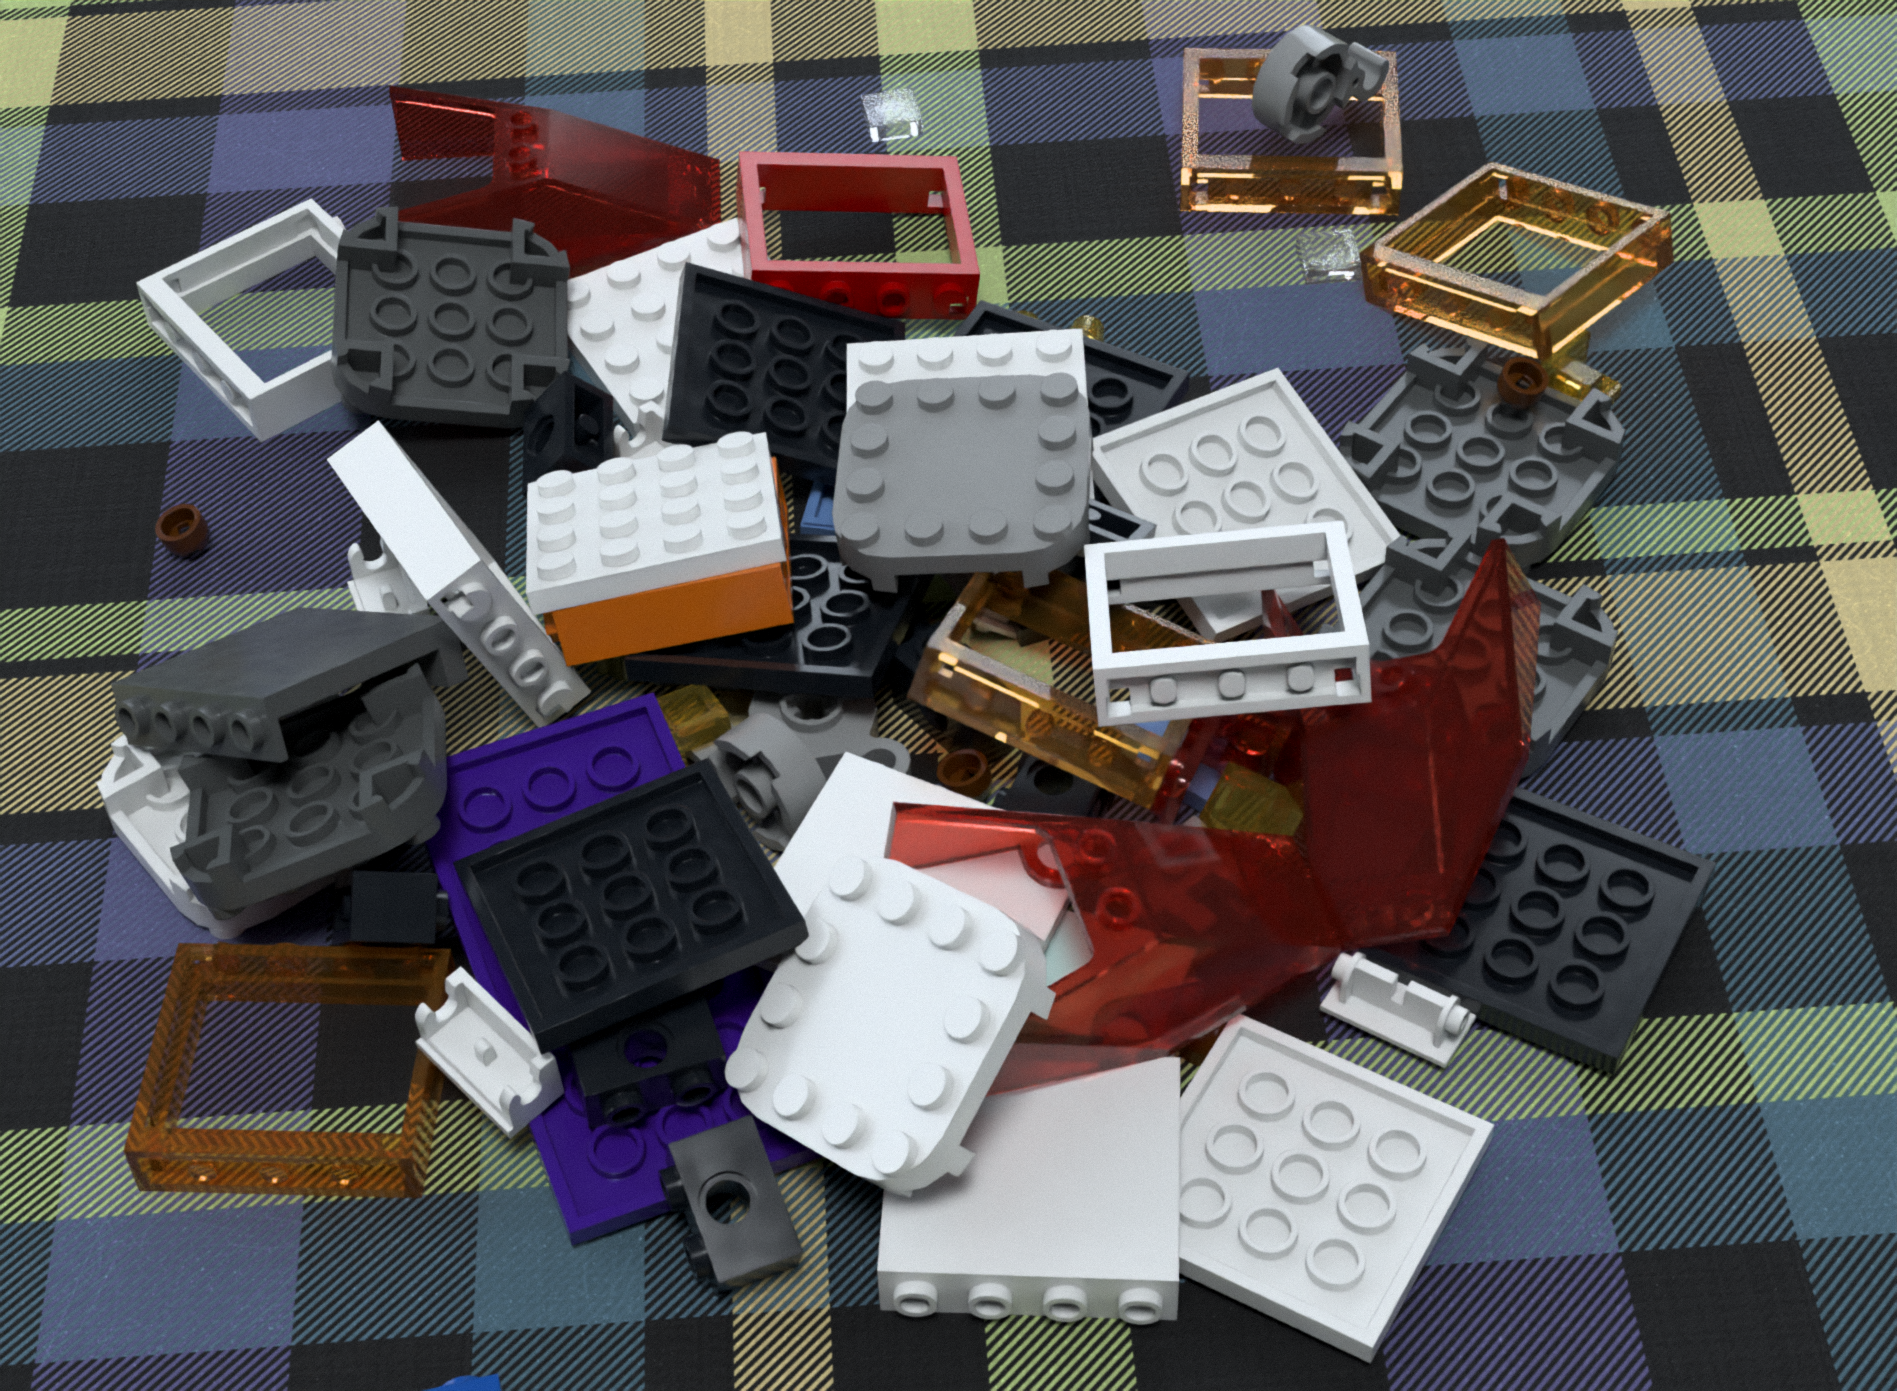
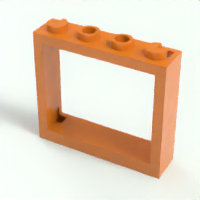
M776 457L771 458L787 561L543 613L546 633L551 636L552 643L560 642L566 666L794 623L789 512Z

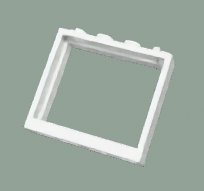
M312 199L300 203L136 282L148 325L260 442L341 402V393L334 384L331 369L332 350L264 383L197 314L314 256L335 274L338 245L345 227L338 216L332 218Z
M379 420L327 459L425 600L539 728L551 724L565 712L568 713L575 704L591 693V690L573 666H566L563 652L555 642L552 643L551 636L547 635L546 629L536 615L532 616L530 607L492 555ZM443 597L448 600L445 604L440 600Z
M1343 520L1084 545L1098 727L1372 702L1369 641ZM1327 560L1328 569L1314 571L1313 561ZM1120 579V589L1107 590V580ZM1332 584L1341 632L1113 653L1109 605ZM1351 668L1353 680L1335 682V669ZM1129 688V701L1110 702L1109 690Z

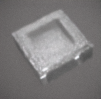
M913 88L861 95V109L871 142L923 134L922 117Z
M1352 229L1297 234L1296 252L1306 285L1361 280L1362 262Z

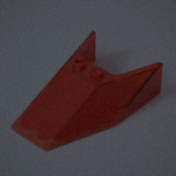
M390 86V99L403 161L494 155L493 178L487 186L399 210L398 221L504 232H511L513 218L535 223L534 233L552 243L558 252L566 250L570 265L568 279L587 274L611 265L616 261L627 259L659 247L664 243L675 241L715 224L722 223L719 159L552 109Z
M1504 538L1491 540L1447 633L1438 647L1423 654L1370 663L1372 702L1269 711L1275 795L1314 946L1320 954L1449 936L1529 760L1541 603ZM1262 590L1264 639L1303 636L1304 634L1276 590ZM1351 668L1335 670V682L1353 680Z
M893 801L883 858L897 860L913 869L919 870L1017 850L1025 871L1035 882L1053 889L1066 888L1092 958L1087 964L1047 986V988L1056 993L1048 1019L1045 1020L1030 1012L986 1096L1168 1057L1339 956L1341 951L1336 934L1295 841L1290 835ZM1049 844L1058 870L1049 868L1040 861L1037 851L1042 846Z

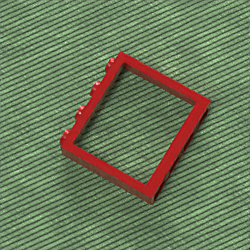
M739 151L736 205L744 278L889 319L965 320L976 307L980 271L957 156ZM929 191H940L941 194H929ZM762 210L943 214L952 263L768 260ZM950 304H960V306H950Z

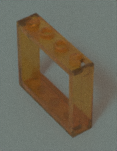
M1184 48L1180 211L1399 215L1403 163L1396 51H1373L1389 60V70L1385 82L1372 98L1368 99L1380 102L1382 158L1198 154L1199 98H1252L1253 87L1260 68L1272 49ZM1199 79L1208 80V85H1199ZM1351 97L1349 100H1358V99H1356V98H1354V97ZM1192 183H1208V191H1191ZM1373 186H1386V195L1372 194Z
M1489 161L1359 253L1366 302L1542 361L1674 263L1670 212ZM1498 178L1505 179L1506 185L1502 188L1499 187ZM1496 221L1505 222L1603 252L1545 296L1439 263Z
M1055 569L1048 573L1049 584L1024 588L1022 571H1017L1016 574L1010 571L998 573L975 572L927 643L907 698L1150 810L1195 718L1170 720L1162 737L1135 724L1098 727L1096 706L965 647L964 644L987 609L1092 657L1086 583ZM1133 604L1109 605L1113 653L1216 644L1214 641ZM951 665L954 666V672L948 670ZM1141 752L1152 757L1150 762L1137 757L1138 753Z
M218 941L217 944L178 943L123 1151L139 1191L422 1198L445 1074L419 1049H417L401 1134L176 1127L208 1001L419 1006L421 1003H425L433 1012H436L446 1003L449 996L445 992V979L456 971L451 949L421 948V946H413L411 948L365 947L358 944L299 946L293 943L252 945L229 944Z

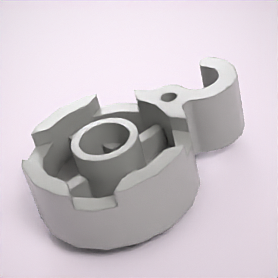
M1301 25L1287 33L1273 47L1262 64L1253 87L1251 105L1254 116L1263 125L1295 144L1309 143L1327 131L1320 124L1328 117L1335 105L1344 109L1351 97L1359 101H1366L1379 91L1388 74L1389 60L1356 42L1349 46L1347 43L1315 25Z
M756 690L754 692L748 710L749 717L755 712L767 713L785 723L803 741L818 762L827 781L845 752L883 764L886 767L912 776L911 758L905 746L894 739L878 737L877 707L874 698L845 700L833 695L805 693L780 695L774 691Z
M755 712L736 726L725 719H718L678 747L685 767L706 758L709 760L735 805L740 802L747 813L759 825L751 831L754 837L770 849L784 852L827 782L818 762L803 741L785 723L767 713Z

